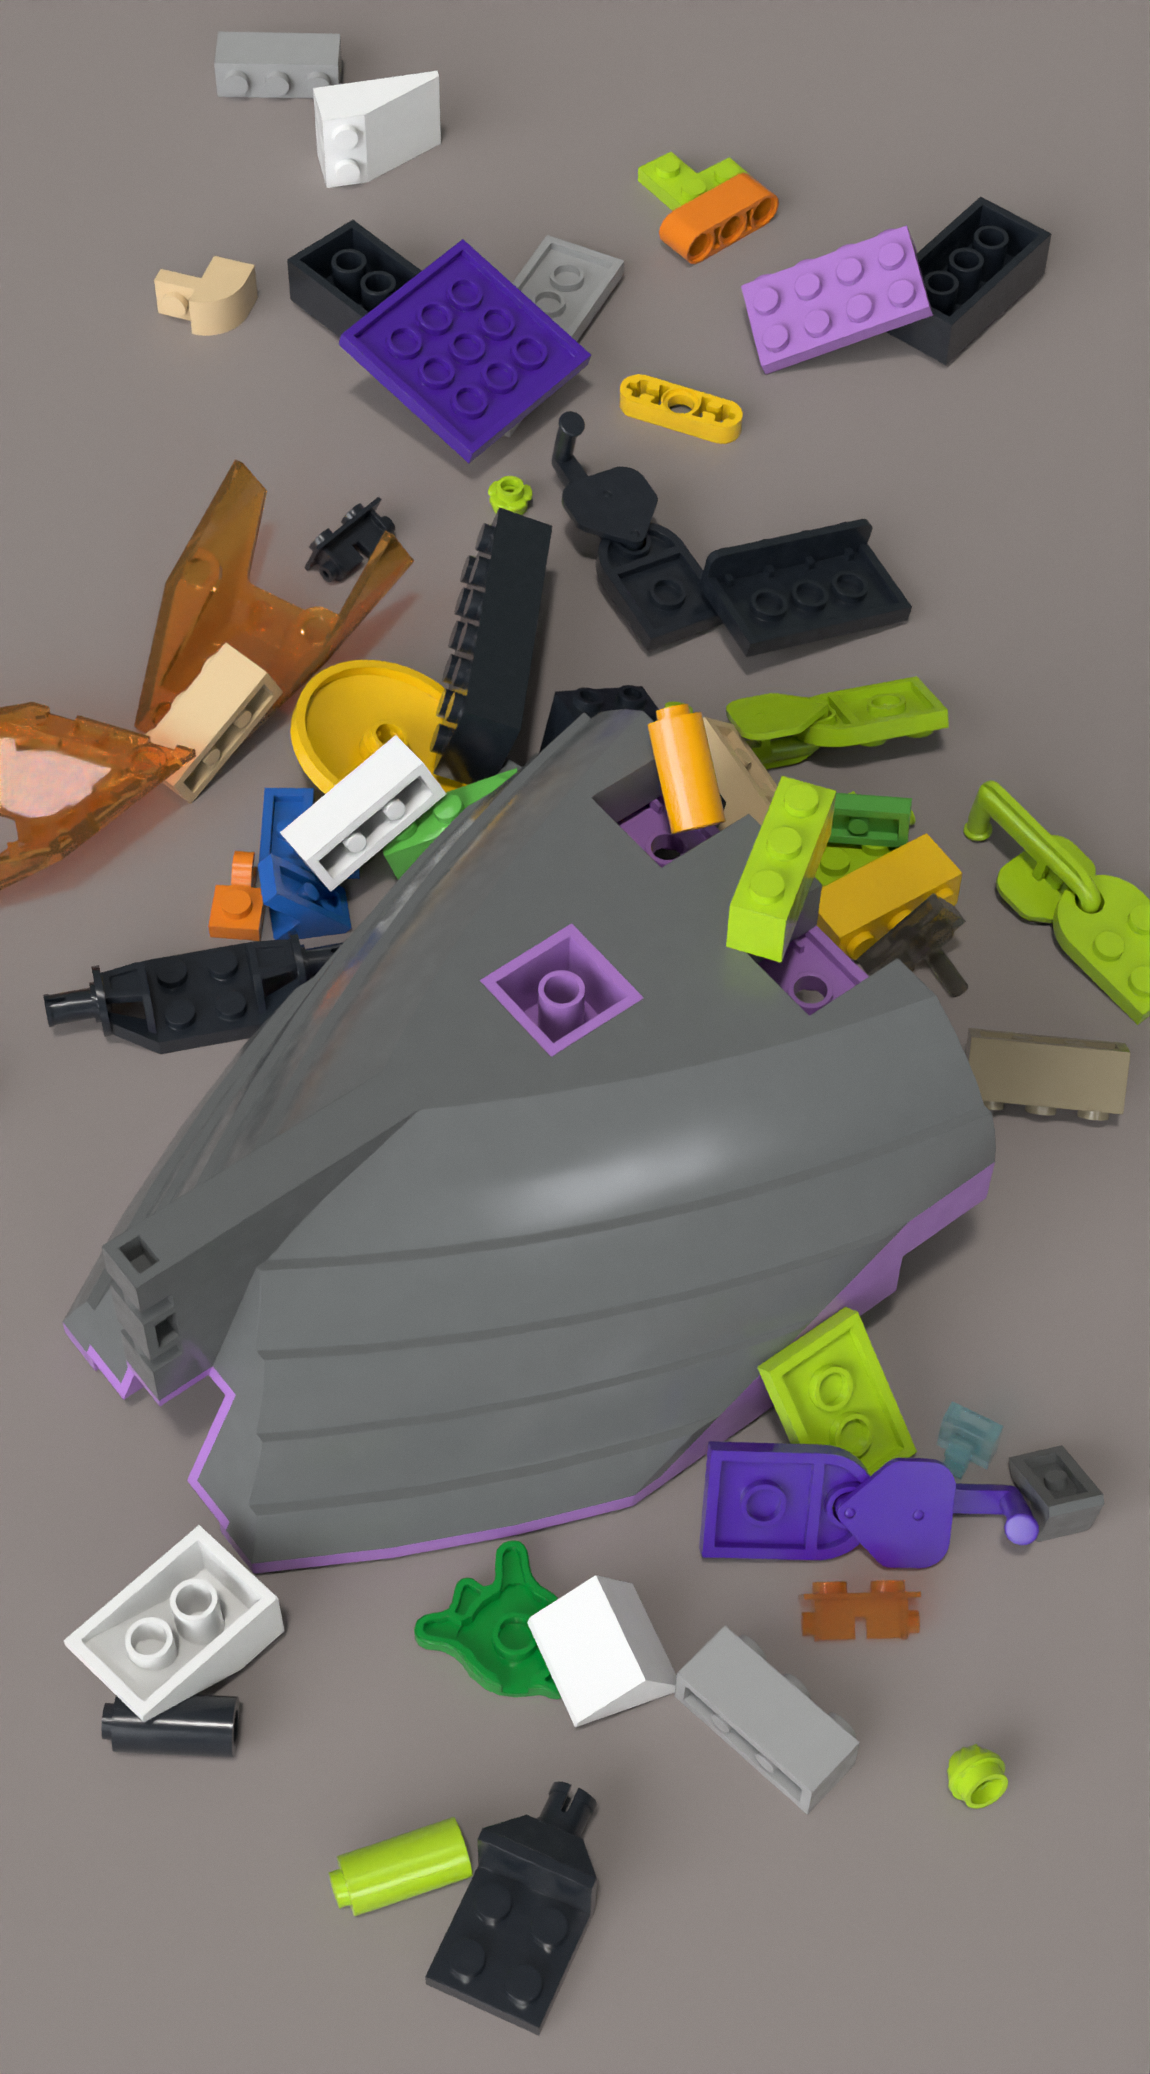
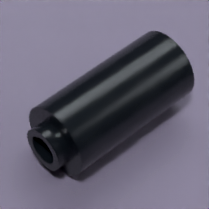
M194 1695L143 1722L116 1696L114 1703L104 1704L101 1724L102 1739L111 1740L113 1752L234 1758L239 1735V1697Z

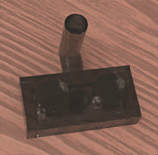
M933 893L863 953L857 961L866 974L871 976L897 958L913 972L916 964L923 959L929 964L951 997H958L967 990L968 984L941 947L952 939L955 930L966 921L955 906Z

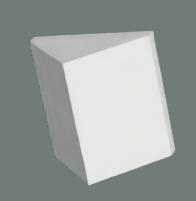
M595 1575L531 1616L527 1622L575 1727L675 1693L677 1675L632 1583Z

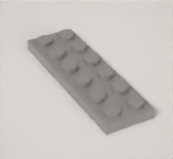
M547 235L512 284L574 340L578 341L624 275V260ZM521 421L503 436L510 438Z

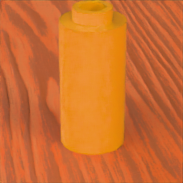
M688 704L657 710L656 716L658 721L647 724L671 834L692 831L726 822L702 712L690 713Z

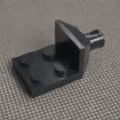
M560 1781L552 1784L548 1793L549 1797L539 1817L534 1818L526 1814L482 1829L477 1839L478 1867L425 1976L426 1985L538 2036L542 2031L593 1918L596 1903L597 1877L584 1840L580 1836L589 1817L593 1814L597 1802L589 1793L578 1787L571 1803V1798L568 1797L572 1784Z

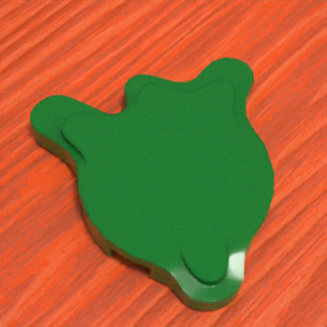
M514 1540L504 1542L496 1551L494 1582L491 1585L483 1586L470 1577L460 1579L455 1586L452 1603L448 1609L442 1612L423 1615L417 1620L414 1626L415 1640L424 1649L441 1651L454 1657L463 1665L469 1676L487 1691L514 1698L542 1695L551 1699H562L527 1623L531 1616L552 1604L558 1598L554 1593L541 1586L533 1577L525 1545Z

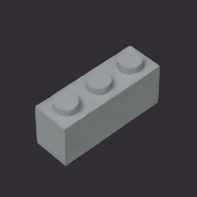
M218 32L214 61L217 96L314 98L313 88L341 84L340 34Z
M724 1626L677 1673L675 1698L807 1815L855 1765L860 1742L856 1739V1734L849 1723L838 1714L833 1712L827 1714L811 1700L810 1693L804 1684L791 1674L785 1673L782 1675L766 1661L765 1653L760 1646L748 1636L741 1635L738 1637L727 1626Z

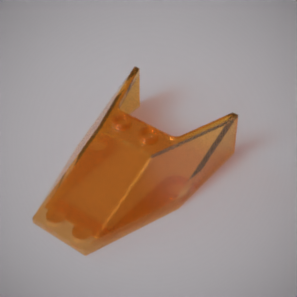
M235 459L165 582L134 727L145 734L154 729L169 712L174 699L180 693L186 691L198 677L207 659L216 654L227 643L265 670L283 691L282 695L244 739V741L247 740L327 663L413 564V558L393 534L385 531L339 614L319 606L304 610L251 584L250 573L267 490L244 463Z

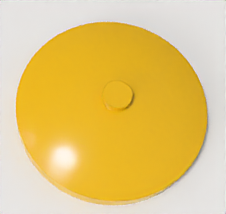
M352 660L338 663L319 672L306 684L301 692L292 714L291 741L301 767L324 794L329 792L395 735L425 764L445 792L466 786V784L433 774L437 754L430 752V745L437 725L442 724L443 718L436 716V711L445 688L432 678L396 663L380 660Z

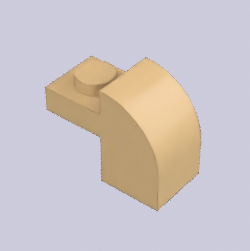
M218 256L213 257L202 278L160 269L154 279L158 313L191 321L192 334L218 335L235 329L246 320L258 299L255 265Z

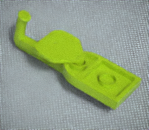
M917 676L823 693L809 698L768 693L737 699L726 706L727 718L734 724L742 737L751 739L746 742L765 769L799 763L812 755L821 746L845 747L860 744L866 747H874L884 744L890 738L901 736L922 738L931 735L933 730L949 728L948 709ZM670 701L665 703L664 708L684 703ZM689 706L690 713H693V708Z
M992 780L984 782L980 786L970 809L968 821L963 829L964 835L973 841L988 839L993 831L990 824L992 817L1025 849L1000 869L996 878V887L1000 896L1022 918L1029 921L1053 923L1055 937L1065 953L1139 1025L1150 1016V899L1133 884L1121 878L1109 875H1096L1094 863L1072 841L1062 836L1051 835L1000 784Z

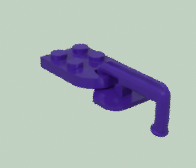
M708 1441L699 1541L701 1556L705 1558L826 1560L846 1554L861 1543L884 1567L927 1568L938 1563L948 1551L953 1513L1005 1515L1007 1519L1004 1525L1005 1534L1011 1542L1018 1545L1033 1543L1039 1534V1524L1020 1490L1015 1486L956 1483L950 1469L936 1459L894 1458L870 1476L864 1464L856 1456L836 1446Z

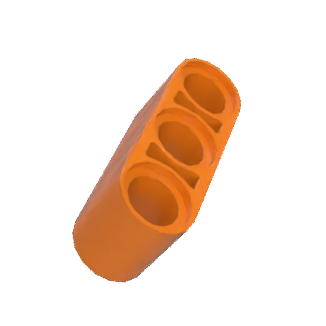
M740 173L669 213L660 226L659 237L690 264H697L769 223L778 210L779 199L751 175Z

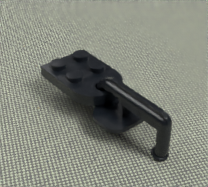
M567 411L563 413L559 418V428L551 458L552 467L565 486L561 498L563 508L578 529L600 537L601 541L595 562L597 575L646 649L649 651L724 624L699 587L703 570L684 542L668 528L651 522L658 497L645 477L637 470L629 467H615L588 476L573 455L576 439L585 429L584 419L577 412Z

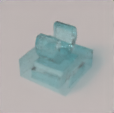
M952 1401L942 1419L936 1445L946 1449L944 1453L946 1459L943 1463L950 1469L953 1476L962 1479L970 1462L986 1470L988 1469L997 1452L1004 1426Z

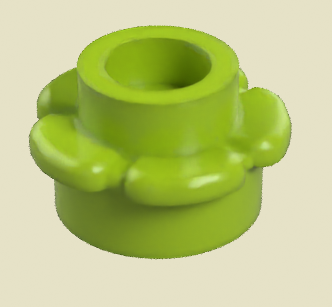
M505 476L494 481L489 486V502L495 513H497L500 507L523 515L528 508V501L532 499L533 491L529 485L523 484L522 479L515 476Z

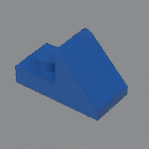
M273 854L268 855L258 863L263 904L269 906L274 940L288 939V931L293 930L297 931L299 939L344 934L352 928L345 888L337 886L330 892L315 874Z

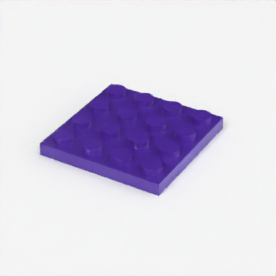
M464 239L343 332L339 341L341 348L468 463H471L584 369L591 358V354Z

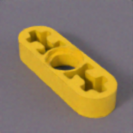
M642 374L631 375L620 384L619 406L621 411L631 418L718 444L731 443L741 434L743 412L740 406L733 401ZM674 405H686L692 410L687 413H675L669 408Z

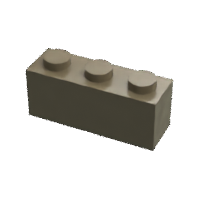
M968 1028L965 1055L977 1081L984 1106L989 1110H1003L1004 1103L1025 1105V1111L1032 1114L1055 1115L1057 1108L1078 1110V1117L1089 1120H1108L1109 1113L1123 1114L1131 1054L1125 1043Z

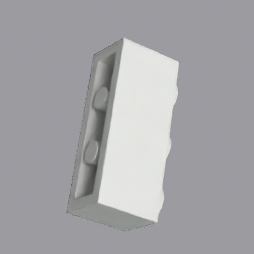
M395 735L280 833L331 892L445 796L446 792L425 764Z

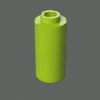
M455 1817L338 1855L336 1858L339 1869L328 1872L339 1909L350 1905L354 1917L473 1876L465 1842Z

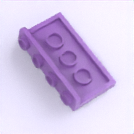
M907 225L898 229H887L876 237L856 244L843 245L832 253L815 259L802 260L793 267L774 274L761 275L754 281L741 285L760 364L765 374L933 315L916 255V246Z

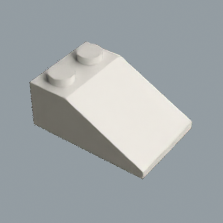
M438 71L313 88L317 154L327 188L367 183L441 144Z
M198 1525L69 1635L64 1642L65 1646L143 1722H146L238 1672L285 1630L278 1597Z

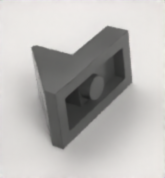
M1063 1445L1009 1457L1011 1478L1030 1501L1031 1511L1039 1524V1534L1035 1539L1037 1542L1084 1532L1092 1526L1104 1506V1495Z

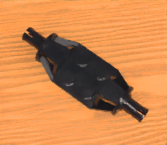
M293 930L288 931V939L253 941L150 959L105 972H100L99 965L91 966L94 982H89L90 988L43 995L49 1027H54V1025L96 1018V1023L102 1022L104 1037L112 1036L113 1034L158 1054L249 1039L297 987L314 978L344 942L305 949L304 944L300 945L297 931ZM290 972L293 981L264 997L262 980ZM143 1001L146 1019L112 1013V1003Z

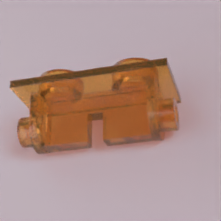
M905 1580L870 1581V1592L847 1593V1581L812 1582V1594L798 1595V1601L811 1600V1612H801L802 1636H813L814 1641L856 1639L855 1617H865L866 1639L901 1638V1640H907L909 1634L919 1633L920 1631L919 1611L908 1610V1598H920L921 1591L906 1592Z

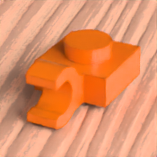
M235 851L232 861L231 886H215L208 924L210 937L260 941L266 905L263 904L261 888H254L257 877V867H253L255 852Z

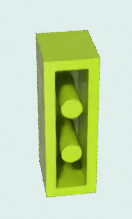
M781 776L730 903L726 947L782 962L831 835L836 790Z

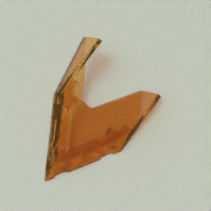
M35 702L0 707V816L15 820L18 840L8 842V848L0 853V890L63 860L196 757L195 749L178 744L175 749L151 743L150 736L77 715L75 720L50 713L49 706Z

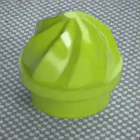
M977 1744L962 1747L954 1752L949 1759L947 1769L949 1789L955 1798L964 1800L970 1808L986 1807L998 1800L1007 1789L1008 1779L1004 1774L1005 1764L998 1754L986 1748L982 1749Z

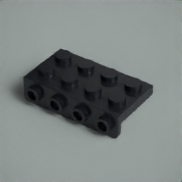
M867 519L842 522L733 547L720 548L708 555L699 587L746 657L907 621L912 609L909 601L868 545L873 528Z

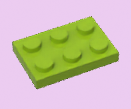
M844 1307L757 1367L791 1444H823L842 1448L856 1456L864 1464L870 1476L891 1459L909 1458L917 1452L858 1311Z

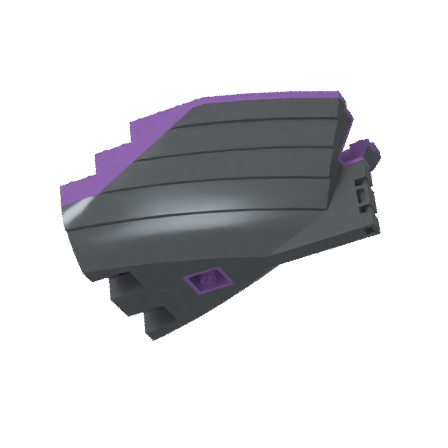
M629 709L610 710L598 713L592 718L584 712L531 761L491 793L467 806L444 829L331 956L314 978L297 987L235 1055L182 1124L121 1216L109 1240L102 1245L100 1256L63 1320L67 1336L95 1371L101 1370L123 1400L145 1387L157 1404L162 1406L208 1375L224 1393L225 1397L187 1481L219 1521L221 1533L254 1574L400 1557L519 1535L634 1506L707 1454L708 1441L724 1442L774 1406L757 1367L844 1307L858 1311L859 1316H861L891 1295L897 1288L902 1257L987 1198L996 1154L992 1112L984 1106L968 1059L937 996L898 958L871 976H868L817 926L822 884L815 877L782 962L726 947L730 903L761 825L750 814H747L722 831L713 825L671 834L647 724L654 721L644 711ZM663 848L666 850H676L680 853V856L673 860H663L656 857L653 853ZM803 989L818 991L824 999L818 1003L810 1004L802 1002L795 994Z

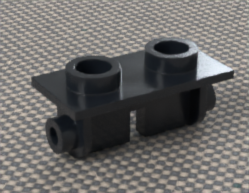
M378 496L366 507L361 503L357 504L341 520L343 525L335 532L328 528L319 534L309 546L313 552L304 568L308 571L318 564L320 566L319 572L326 581H340L361 564L364 559L354 548L355 545L369 557L392 539V532L395 531V525L389 517H380L376 512L382 499Z

